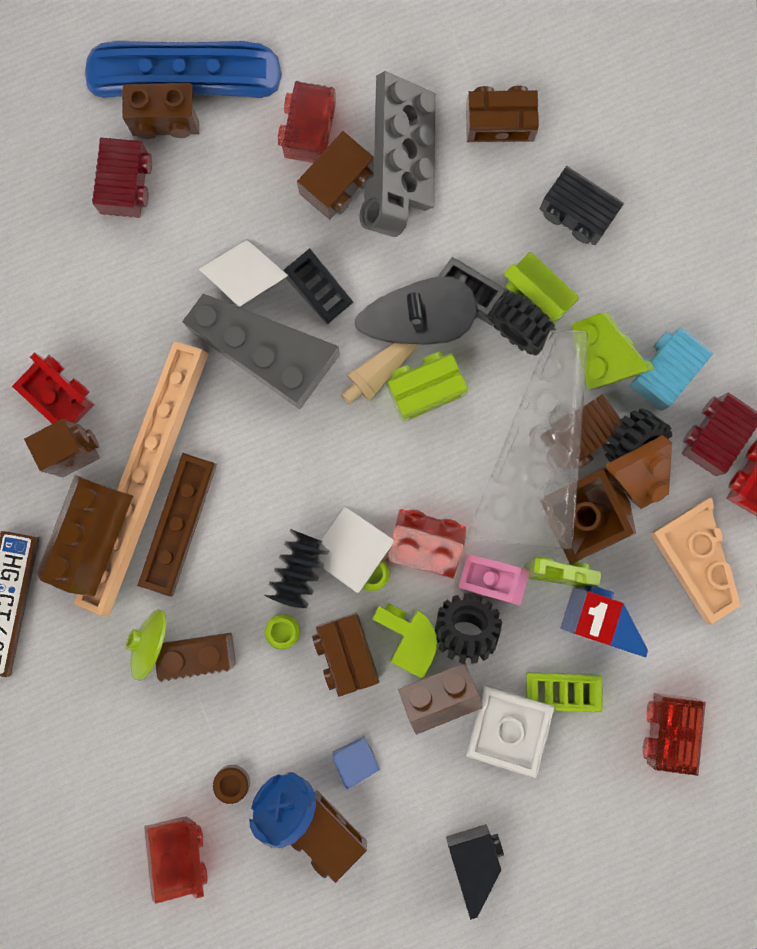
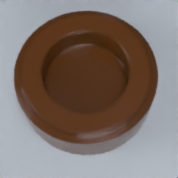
M237 765L223 767L213 780L215 796L226 804H234L241 801L246 796L250 787L248 773Z

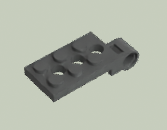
M387 71L376 75L374 177L365 180L364 202L360 209L359 218L363 228L390 237H397L406 228L409 206L423 211L434 208L436 93ZM403 111L406 113V115H407V117H408V120H407V118L403 115ZM402 144L406 147L408 155L406 151L402 149ZM402 177L406 181L407 191L404 189L402 185Z

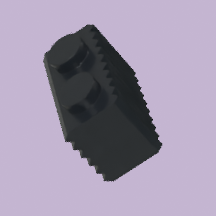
M566 165L544 197L539 209L541 212H544L543 215L549 222L555 225L562 223L563 226L572 230V235L578 241L585 244L591 242L592 245L596 246L624 205V202Z

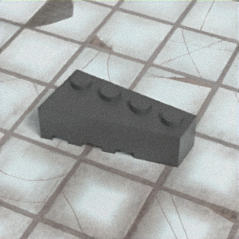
M204 293L182 321L191 333L298 409L303 407L340 356L339 346Z

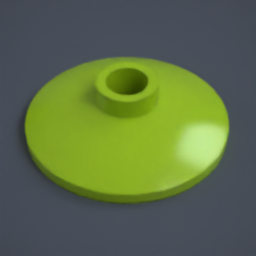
M154 610L145 619L139 630L132 629L128 635L126 650L131 651L130 667L134 680L142 681L145 679L159 656L166 632V614L162 610Z

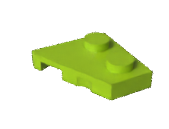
M598 313L571 324L588 390H596L654 371L653 364L649 360L643 359L633 347L635 345L626 334L620 332L618 324L608 313Z
M535 557L524 564V569L530 570L528 579L577 587H584L585 585L600 586L601 572L591 570V565L587 563L576 562L567 565L558 563L553 558Z

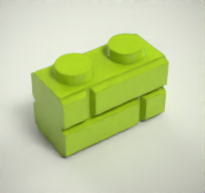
M436 352L422 359L424 365L412 370L409 365H406L390 373L392 378L387 380L386 386L403 423L466 396L468 388L452 353L443 356L441 352Z

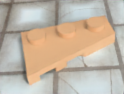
M712 497L704 499L650 533L706 624L715 623L741 606L730 564L726 563L723 553L721 530L717 528L712 511L715 507Z

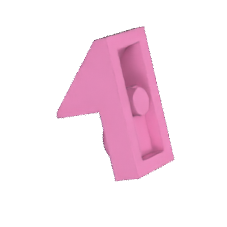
M467 554L458 588L521 606L530 570Z

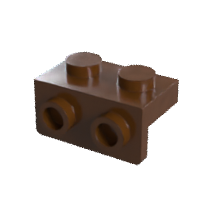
M190 83L123 85L122 118L132 136L142 139H152L156 135L186 138L190 134H199V119L193 107V88Z

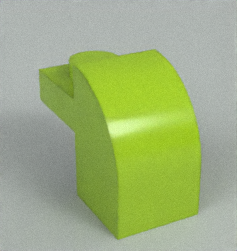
M390 603L387 604L386 608L378 605L372 620L402 635L390 658L391 663L423 679L437 649V637L433 625L417 609L410 621L404 619L407 614L404 610Z

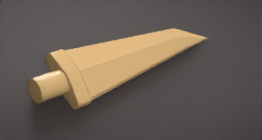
M392 343L358 368L353 369L347 374V377L353 384L341 394L342 398L349 405L361 394L368 401L376 396L375 394L390 379V373L398 369L420 344Z

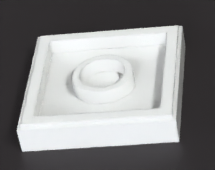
M484 686L481 697L482 709L477 712L466 757L536 779L555 706Z

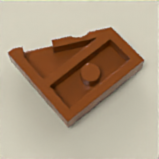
M662 435L606 464L608 472L617 479L619 486L627 492L626 494L630 500L640 509L654 502H659L669 495L672 442Z

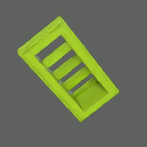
M526 672V698L538 701V681H545V701L539 702L555 706L554 711L602 712L601 675L597 673ZM553 682H559V701H553ZM568 682L574 683V701H568ZM583 683H589V702L583 701Z

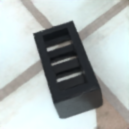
M310 248L283 270L288 275L286 277L288 282L326 324H329L354 303ZM309 264L312 270L300 279L297 273ZM318 274L322 280L309 290L305 284ZM325 285H328L331 290L321 299L317 300L314 295ZM337 295L340 301L326 311L323 305Z
M451 257L439 276L454 277L457 272H460L462 275L458 280L463 281L465 284L469 279L473 281L469 288L474 296L480 288H483V293L476 301V317L492 326L489 315L509 291L456 258ZM492 295H493V296H494L493 300L490 302V304L488 305V307L485 308L484 306L487 304V302L490 300V298H491Z

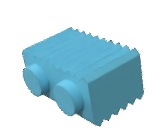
M681 327L672 334L666 331L654 344L653 347L657 352L649 360L653 364L654 371L636 376L630 384L631 388L635 389L636 392L640 393L642 397L646 398L647 401L651 402L660 411L673 404L713 355L710 350Z

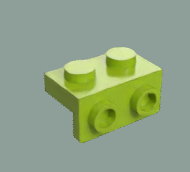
M528 252L516 266L512 264L504 272V275L509 279L505 286L515 295L519 294L522 297L526 295L534 303L533 306L541 308L540 312L547 314L554 323H557L579 300V296L532 252Z

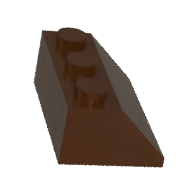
M74 475L37 570L40 581L68 593L95 597L133 496Z

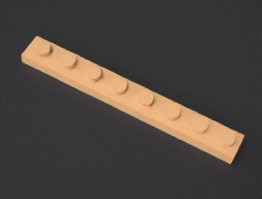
M173 342L117 488L118 491L133 496L95 597L77 594L74 605L100 616H110L209 355L204 350Z

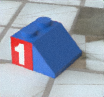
M585 585L583 590L572 589L560 629L645 658L647 657L648 649L624 603L612 599L614 592Z

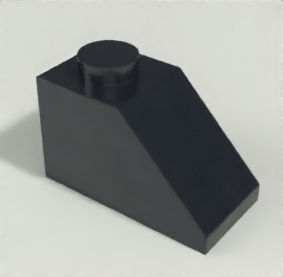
M487 824L446 836L470 920L477 918L501 872L498 857L504 856L498 834L491 835Z

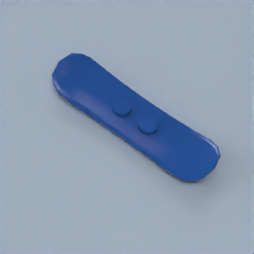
M247 41L100 43L91 50L87 57L85 68L87 89L94 96L102 98L121 97L122 87L126 84L190 83L193 88V95L262 98L268 97L278 90L282 75L278 57L270 48L260 43Z

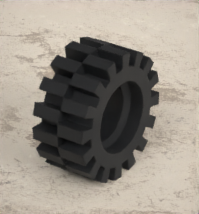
M513 292L507 293L489 315L490 322L494 324L493 327L501 332L500 335L502 337L508 338L510 340L509 343L517 345L518 349L521 351L525 350L530 355H539L557 332L556 328H554V323L549 321V316L540 312L541 308L538 306L534 307L532 301L524 300L521 295H515Z
M644 408L639 409L638 412L634 410L630 412V418L625 415L621 419L622 424L620 426L615 425L613 428L616 431L614 435L608 436L607 441L610 443L605 445L604 450L607 452L605 457L609 462H612L662 435L669 440L672 437V432L670 431L672 428Z
M464 594L463 600L460 599L459 595H455L452 597V602L448 599L443 602V607L439 608L435 633L437 643H440L439 650L442 653L449 650L447 657L453 660L455 655L460 657L459 663L465 664L466 658H470L471 664L478 663L479 656L483 661L488 659L489 654H493L496 650L502 630V619H499L500 613L498 609L492 610L493 604L490 601L482 604L483 597L478 595L476 600H470L471 594ZM460 622H468L477 626L481 633L477 635L463 634L454 625Z

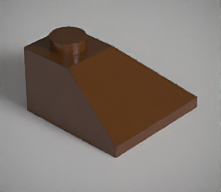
M601 468L540 500L569 564H574L636 534L630 501L625 491L617 483V479L605 468Z

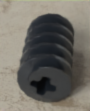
M290 529V533L297 538V541H285L284 545L292 551V554H280L279 559L287 566L286 568L274 569V572L282 579L281 581H269L268 585L276 591V594L264 596L293 608H307L309 603L301 595L313 594L314 590L307 584V581H318L319 576L312 571V568L324 567V563L317 555H328L330 550L322 544L323 541Z

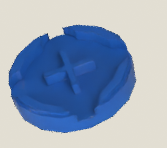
M287 772L288 774L283 776L278 774L271 777L261 786L252 802L251 809L254 812L253 820L249 818L250 829L256 839L270 848H284L295 843L306 832L314 816L316 808L315 792L310 782L294 772Z

